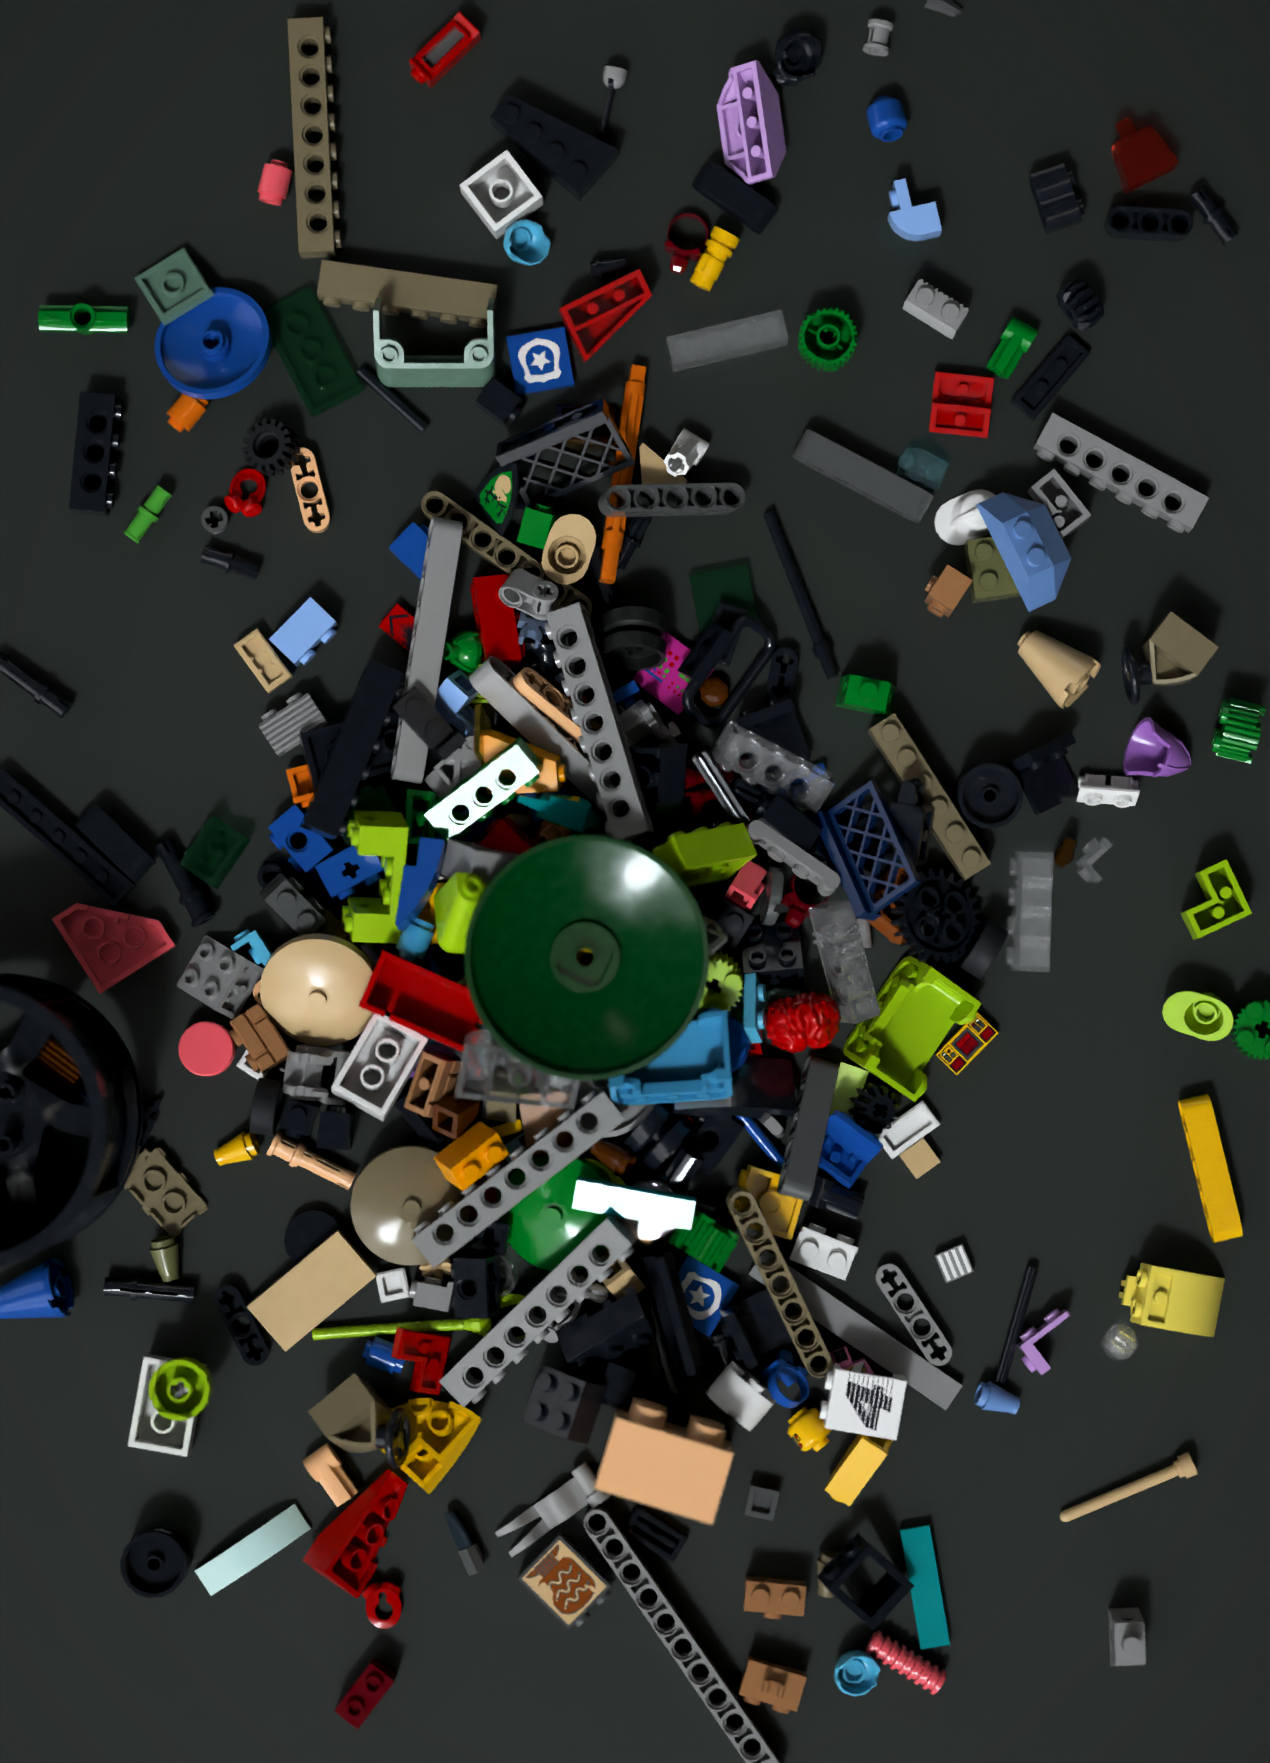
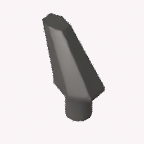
M925 0V8L952 17L958 16L963 12V9L951 0Z

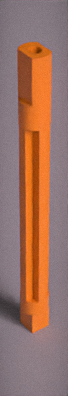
M632 364L629 370L628 381L625 383L619 432L635 459L646 388L644 384L646 367ZM615 451L614 462L625 459L621 451ZM634 465L613 473L610 488L615 485H631ZM609 495L610 503L614 507L619 508V499L614 495ZM606 516L601 547L603 550L599 582L613 584L616 580L619 553L622 552L627 517Z

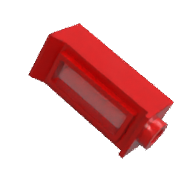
M459 11L412 59H409L410 68L412 69L410 71L411 76L420 85L425 82L432 88L481 40L480 31Z

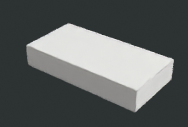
M922 1100L898 1117V1119L891 1122L892 1128H883L882 1133L875 1135L883 1144L884 1150L893 1159L938 1127L940 1123Z

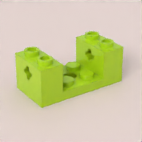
M354 810L353 819H349L347 826V836L350 837V843L355 846L358 855L381 856V867L384 868L385 879L380 878L379 896H382V898L348 897L347 906H342L341 922L344 924V931L349 933L352 942L397 944L401 931L398 930L395 922L404 865H406L408 826L401 812Z

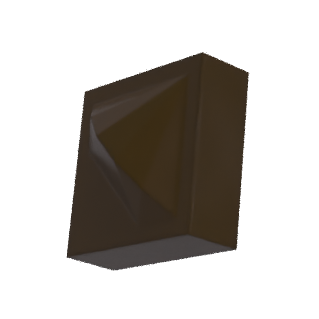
M1070 837L1064 838L1051 861V865L1062 869L1065 865L1070 864L1075 857L1077 841Z

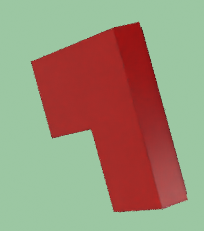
M397 1327L391 1357L415 1361L409 1390L434 1395L440 1394L441 1383L439 1380L444 1375L452 1336Z

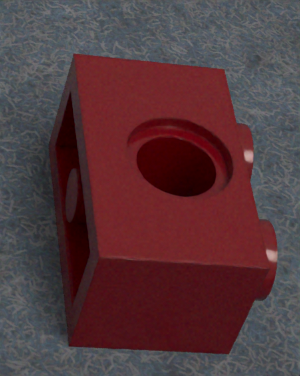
M373 1658L337 1704L334 1712L358 1730L395 1682L397 1676Z

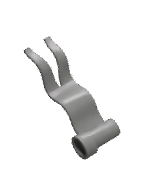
M586 1462L571 1471L574 1476L572 1479L495 1532L497 1537H500L539 1517L542 1518L508 1552L511 1557L530 1546L545 1533L573 1516L586 1505L590 1504L593 1509L612 1495L594 1489L596 1476Z

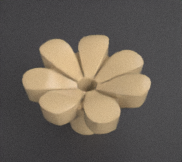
M446 1258L435 1268L429 1262L421 1264L419 1267L422 1270L421 1276L424 1277L432 1275L443 1279V1275L452 1277L450 1258Z

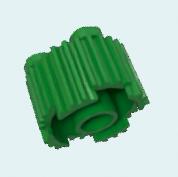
M837 307L835 310H832V308H829V310L823 308L822 311L817 309L816 314L812 312L810 316H806V320L802 321L797 340L798 350L802 359H807L806 364H812L811 368L816 366L818 371L822 368L823 372L837 371L840 366L844 367L845 362L848 363L850 358L853 357L857 346L858 332L855 331L856 325L852 326L853 320L849 319L850 315H844V310L839 312ZM827 334L832 335L833 344H824L821 336L823 335L826 338Z
M1230 698L1229 701L1222 700L1218 715L1220 717L1219 723H1222L1221 729H1214L1211 741L1212 751L1216 752V756L1251 764L1253 758L1252 753L1249 752L1250 749L1257 750L1262 731L1258 717L1259 715H1265L1266 706Z
M1255 1000L1247 1002V1004L1241 1005L1242 1008L1237 1009L1238 1013L1233 1014V1027L1231 1032H1229V1035L1233 1037L1230 1040L1235 1042L1233 1046L1238 1047L1237 1051L1242 1052V1056H1247L1249 1059L1254 1058V1060H1267L1270 1058V1001ZM1262 1022L1267 1031L1266 1034L1259 1038V1032L1254 1029L1256 1025H1261Z
M695 1209L691 1230L677 1227L668 1242L719 1273L737 1245V1240L740 1236Z

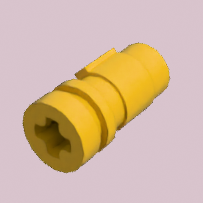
M715 226L710 234L711 240L708 239L705 245L707 248L702 253L689 280L694 285L709 292L723 270L727 258H731L733 254L731 250L736 249L740 241L733 234Z

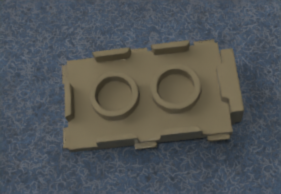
M160 1147L155 1148L153 1151L146 1148L138 1155L124 1189L128 1188L133 1196L143 1205L142 1209L148 1216L151 1215L170 1236L175 1238L182 1232L181 1228L189 1223L198 1213L202 1215L208 1207L204 1200L188 1184V1178L183 1173L180 1174L164 1157L166 1154Z

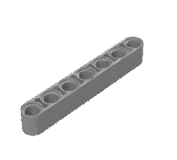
M490 656L469 676L471 685L532 745L559 755L561 765L565 764L567 779L606 815L605 810H601L597 802L596 793H599L597 782L591 780L587 765L591 764L588 753L583 752L577 740L534 707L524 696L519 694L512 683V678L515 674L500 659ZM615 773L609 778V786L611 789L617 788L621 778L620 775ZM626 801L618 806V815L628 808Z

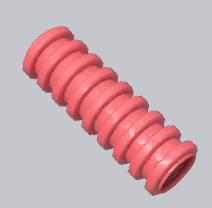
M878 1630L875 1632L865 1648V1653L873 1654L875 1660L880 1658L882 1660L881 1663L884 1665L888 1663L892 1670L896 1668L898 1674H906V1679H914V1684H922L924 1690L930 1689L932 1695L940 1690L947 1677L945 1670L939 1671L937 1665L931 1666L929 1660L923 1661V1657L921 1655L915 1656L913 1650L908 1652L906 1646L902 1645L900 1647L898 1641L894 1640L892 1642L890 1640V1636H882V1631Z

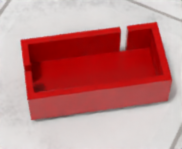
M384 950L358 1005L382 1017L388 1011L392 1013L389 1020L470 1055L481 1030L475 1026L477 1022L483 1025L472 1003L468 987Z

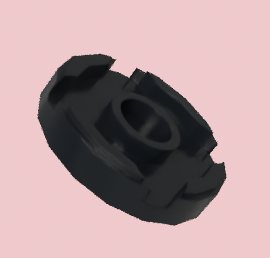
M310 1210L302 1212L293 1218L286 1228L284 1237L286 1252L292 1261L297 1264L338 1229L343 1234L342 1228L335 1217L325 1211Z

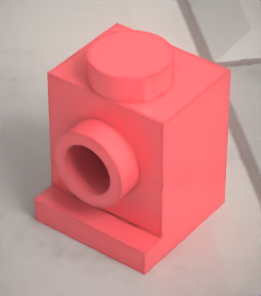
M749 861L741 868L724 896L750 911L766 886L761 881L767 871L761 865Z

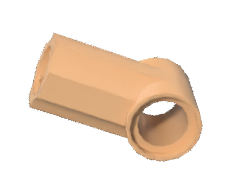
M325 1443L302 1460L309 1474L316 1482L321 1483L337 1507L359 1492L341 1467L342 1462L328 1443Z

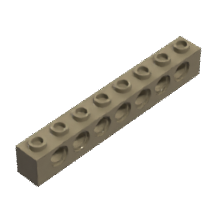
M323 17L287 19L299 254L301 259L337 257L336 248H341L340 230H335V219L340 218L339 201H334L333 190L338 189L339 186L337 171L332 172V160H337L336 142H331L330 131H336L335 114L329 113V102H334L333 84H328V73H333L332 55H327L326 44H331L330 26H325ZM309 45L318 47L317 53L313 56L303 54L304 49ZM310 74H316L320 77L315 85L304 83L305 78ZM318 103L321 105V109L317 114H308L306 112L308 105ZM313 132H319L323 135L321 141L316 144L307 141L308 136ZM314 161L324 163L323 169L318 173L309 171V166ZM316 190H322L326 193L325 198L320 202L310 200L311 194ZM317 219H323L327 222V226L322 231H314L311 228L313 222Z

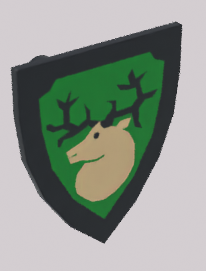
M518 463L507 464L494 469L485 477L472 499L485 518L502 537L510 524L515 509L523 510L526 506L523 498H518V492L523 485V482L519 479Z

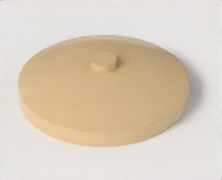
M327 934L298 936L283 943L268 959L260 981L262 1005L272 1023L294 1040L314 1046L342 1044L361 1034L374 1014L358 1005L375 968L358 947L342 938Z

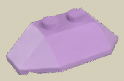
M754 60L730 68L729 78L723 87L717 103L724 162L737 175L743 178L747 184H754L776 177L787 152L778 93L760 62Z

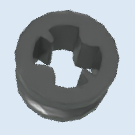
M211 506L202 513L201 523L209 533L220 534L227 529L229 518L222 508ZM212 513H217L218 517L223 516V520L219 521V527L213 528L211 523L207 524V520L212 518Z

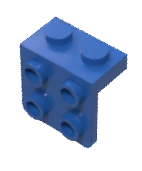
M835 1110L828 1118L818 1167L849 1189L865 1166L880 1152L883 1144L873 1132L858 1126L849 1114Z

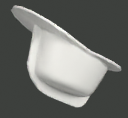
M979 489L955 497L941 505L934 521L936 532L940 538L948 544L963 545L967 540L980 539L989 535L990 532L976 505L996 495L990 491Z

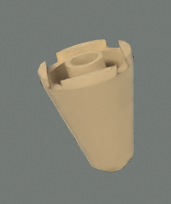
M1038 630L1032 633L1027 631L1017 643L1020 646L1018 654L1056 704L1062 709L1065 706L1069 707L1085 692L1089 687L1087 685L1089 676L1095 678L1101 668V663L1096 659Z

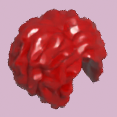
M812 991L809 994L802 993L801 996L796 994L794 998L787 996L785 999L779 998L778 1001H773L767 1006L768 1010L765 1014L767 1038L772 1040V1045H776L782 1050L795 1053L802 1052L807 1047L813 1049L823 1048L832 1043V1039L839 1031L841 1020L839 1006L837 1003H834L830 996L822 992L816 994Z

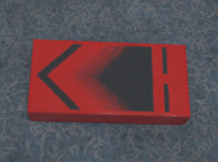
M396 604L378 627L408 652L410 651L415 618L400 605Z

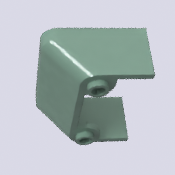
M376 298L373 308L374 357L378 378L381 383L388 387H485L492 378H495V298H489L488 338L470 340L465 346L464 355H405L404 348L398 340L383 338L382 298Z

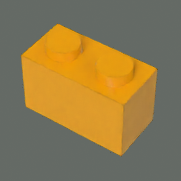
M479 1121L433 1158L445 1179L464 1191L510 1154L498 1133Z

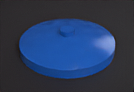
M225 287L210 288L214 296L166 326L162 322L160 323L154 346L156 361L166 380L179 392L198 399L227 397L247 387L265 367L272 347L271 327L258 303L241 291Z

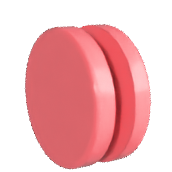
M211 1021L197 1022L188 1027L182 1034L178 1045V1053L182 1064L187 1070L199 1076H215L224 1072L233 1062L236 1052L235 1041L229 1034V1030L223 1025Z

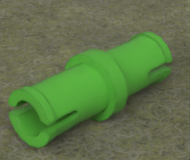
M158 485L155 486L156 488L144 505H139L136 509L138 511L137 515L123 532L138 544L151 524L159 520L158 514L172 497L170 493Z

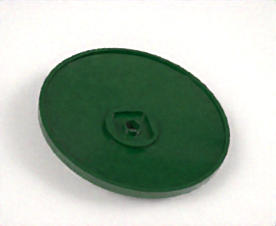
M575 835L547 841L525 851L504 866L490 881L475 905L469 921L464 947V970L469 994L478 1016L494 1039L510 1054L530 1067L549 1075L574 1080H601L627 1074L647 1065L668 1050L688 1027L700 1005L707 982L709 967V946L703 918L695 899L679 876L663 861L641 847L623 840L597 835ZM582 948L589 949L593 954V960L587 966H581L576 960V954Z

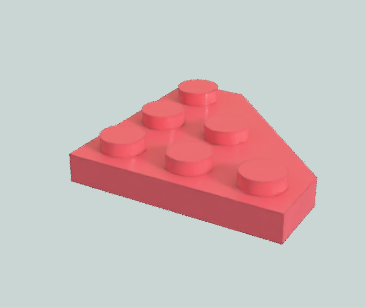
M80 903L72 905L52 918L99 994L104 993L176 946L159 920Z

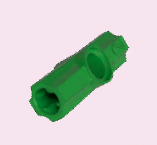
M85 303L76 305H39V331L79 332L83 335L92 333H129L130 311L128 306H89ZM82 313H90L91 320L88 324L83 326L77 324V319Z

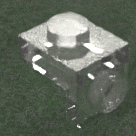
M1094 837L1081 849L1085 854L1075 862L1079 866L1076 871L1087 883L1093 881L1095 884H1098L1103 879L1091 865L1113 846L1105 837L1099 841Z

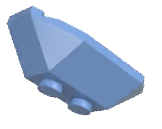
M1004 492L978 503L976 506L1028 612L1054 601L1070 564L1071 556L1046 505Z

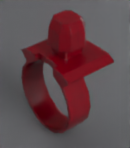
M684 213L678 215L671 221L668 227V241L664 243V250L668 254L675 255L671 257L670 271L672 273L682 275L686 271L689 260L698 261L701 257V251L706 246L705 243L708 240L706 223L695 214ZM683 218H694L704 226L707 234L703 246L693 250H682L676 247L669 238V231L676 221Z
M795 874L790 879V893L782 897L781 901L783 905L789 908L785 917V923L793 928L800 926L805 917L813 918L822 912L820 905L825 903L830 897L826 896L820 904L808 905L798 899L794 889Z

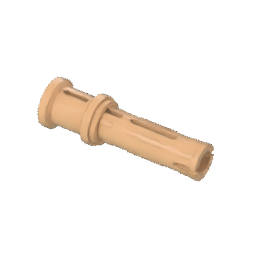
M278 1131L267 1151V1155H275L289 1162L291 1167L300 1166L349 1190L357 1173L307 1150V1146L303 1142L298 1144L282 1136V1132Z

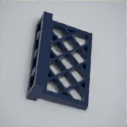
M870 780L829 811L821 810L812 816L816 821L815 824L822 830L820 836L857 918L870 921L876 920L882 915V909L921 883L876 781ZM871 792L873 796L871 810L861 809L864 796ZM847 808L852 809L848 827L843 826L839 814ZM860 812L869 814L865 831L856 829ZM877 816L882 817L885 823L882 836L872 834ZM855 832L864 835L859 852L854 851L852 847ZM871 837L881 839L876 857L867 854ZM888 842L894 843L896 848L893 861L884 859ZM866 857L875 860L871 877L865 876L863 872ZM882 862L892 865L887 882L878 879ZM899 867L905 868L909 880L902 885L895 884ZM877 883L886 885L884 896L879 901H876L874 896Z

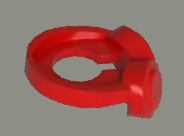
M247 468L239 471L234 476L230 484L229 495L224 498L226 507L232 513L241 511L246 517H255L262 512L261 502L266 492L263 475L255 469ZM245 480L254 481L257 484V490L249 495L248 500L242 501L243 491L240 488L241 483Z
M392 1582L372 1583L362 1593L366 1599L368 1619L378 1628L387 1629L394 1626L401 1616L402 1603L399 1595L402 1589ZM381 1592L386 1594L387 1603L393 1609V1613L388 1619L378 1618L375 1612V1608L379 1604V1594Z

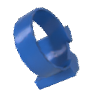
M779 1351L775 1356V1362L760 1372L763 1378L768 1377V1390L772 1398L783 1407H796L804 1402L809 1395V1382L805 1376L809 1372L803 1367L794 1366V1358L790 1351ZM777 1379L781 1380L787 1387L797 1382L801 1393L800 1401H793L787 1398L780 1391Z

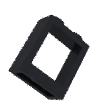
M859 1533L845 1543L843 1549L832 1561L823 1567L822 1572L817 1576L834 1596L873 1630L914 1587L913 1583ZM870 1555L889 1574L858 1605L839 1587Z

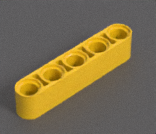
M1208 1094L1179 1100V1112L1211 1240L1213 1243L1242 1237V1224L1211 1099Z

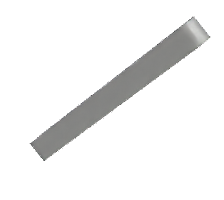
M596 1506L593 1509L590 1508L584 1517L586 1532L746 1763H781L610 1513L601 1506ZM594 1514H601L605 1517L606 1524L600 1529H595L589 1524V1518ZM611 1539H618L622 1542L623 1548L619 1553L613 1554L607 1550L606 1543ZM628 1564H635L639 1567L640 1573L635 1578H628L623 1573L624 1567ZM645 1589H653L657 1593V1598L652 1603L643 1602L640 1598L641 1592ZM668 1613L673 1616L675 1621L671 1627L663 1628L658 1624L657 1619L660 1615ZM681 1638L689 1640L692 1645L691 1649L685 1653L678 1652L674 1647L675 1642ZM698 1663L705 1664L709 1669L708 1674L702 1678L692 1674V1668ZM713 1689H722L726 1693L725 1699L721 1702H713L709 1698V1694ZM733 1713L739 1714L743 1718L742 1724L738 1727L729 1726L726 1723L729 1715ZM751 1738L760 1742L759 1749L755 1752L746 1751L743 1747L746 1740Z

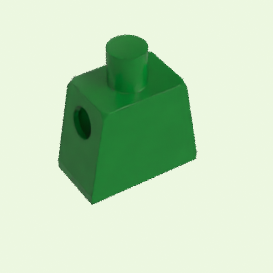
M848 674L840 678L835 706L889 717L896 688L887 681Z

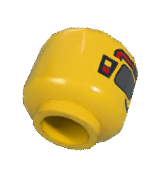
M804 1407L787 1421L790 1424L787 1429L788 1435L805 1452L812 1448L818 1452L830 1442L827 1436L832 1429L824 1427V1419L819 1418L820 1412L816 1408L808 1410Z

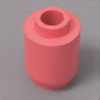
M271 160L270 164H264L257 191L260 193V201L276 206L282 205V201L287 197L293 173L292 170L288 169L287 163Z

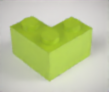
M1227 859L1195 873L1207 901L1182 912L1181 916L1192 939L1195 940L1252 914Z

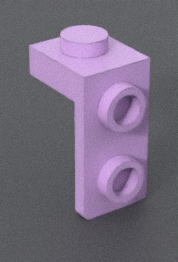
M1058 1308L1054 1309L1043 1318L1046 1323L1038 1329L1032 1326L1019 1336L1022 1341L1017 1345L1025 1355L1021 1360L1031 1373L1037 1370L1040 1375H1043L1051 1369L1033 1344L1071 1315L1065 1308L1061 1311Z

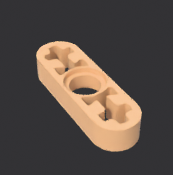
M300 448V454L294 453V456L298 458L297 461H299V455H304L306 459H310L311 462L306 463L308 474L314 472L315 476H306L298 481L297 476H303L302 469L299 465H294L292 460L289 464L293 468L290 470L304 524L311 532L321 533L330 526L331 516L315 456L309 449ZM308 482L315 483L318 486L317 495L310 499L305 498L301 493L303 485ZM322 500V505L316 506L319 514L325 515V519L321 520L320 526H316L314 522L309 523V519L313 518L311 506L305 509L304 505L316 504Z

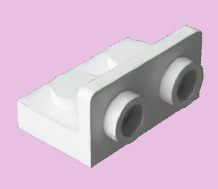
M810 1223L808 1228L801 1226L789 1259L845 1281L854 1256L859 1249L853 1245L854 1239L839 1233L836 1238L825 1234L826 1228Z

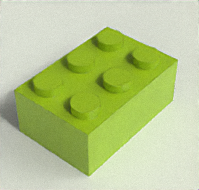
M730 822L722 823L713 829H708L707 826L700 827L687 834L684 831L675 832L667 837L668 841L665 844L652 850L653 855L668 865L687 888L726 881L757 855L744 823L731 825Z

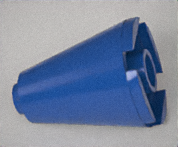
M58 1258L48 1259L0 1285V1319L63 1318L70 1316L71 1312H68V1309L74 1308V1292L69 1275L63 1276L60 1268L65 1267Z

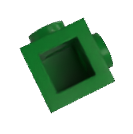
M536 503V507H525L516 542L544 550L550 529L554 522L562 515L553 513L554 507Z

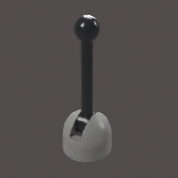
M605 66L603 72V81L609 90L601 127L597 129V136L601 139L608 136L607 123L614 90L624 85L628 72L625 69L614 66Z

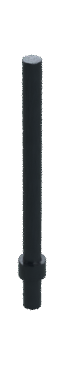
M774 511L763 515L812 639L814 645L812 650L815 658L820 660L827 680L838 676V673L830 655L833 652L829 642H825L776 514Z

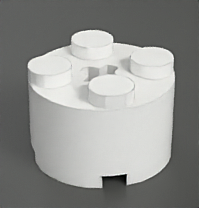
M733 1360L706 1392L707 1396L727 1414L729 1413L736 1419V1422L749 1431L759 1423L775 1403L769 1390L765 1387L763 1388L755 1376L749 1371H745Z

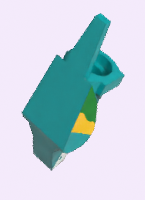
M543 792L540 799L518 796L517 802L537 810V817L565 830L584 833L586 829L596 828L606 831L605 822L608 821L607 816L595 813L592 809V803L586 799L577 796L555 795L551 792Z

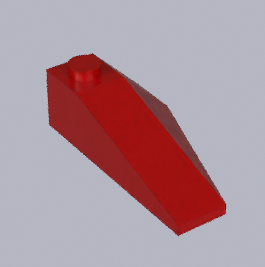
M387 1469L318 1535L302 1561L317 1573L358 1599L375 1573L378 1565L374 1562L380 1546L385 1547L388 1537L384 1536L389 1521L396 1518L408 1484L394 1472Z

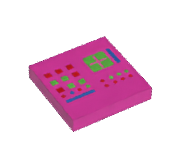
M667 633L663 639L666 642L665 662L656 668L638 671L631 681L634 680L639 687L679 716L684 710L682 695L691 680L677 670L691 650Z

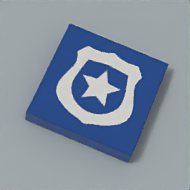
M564 327L506 337L517 396L574 386Z
M687 1255L678 1274L693 1328L710 1337L722 1317L719 1310L729 1305L740 1285Z

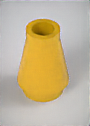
M242 1132L220 1148L214 1150V1157L219 1166L253 1160L256 1155L260 1154L258 1140L254 1133Z

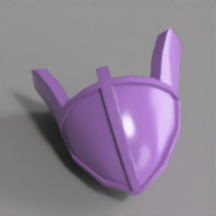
M1145 717L1137 724L1124 752L1123 769L1126 775L1168 777L1186 771L1191 767L1190 753L1181 740L1163 729L1150 717Z

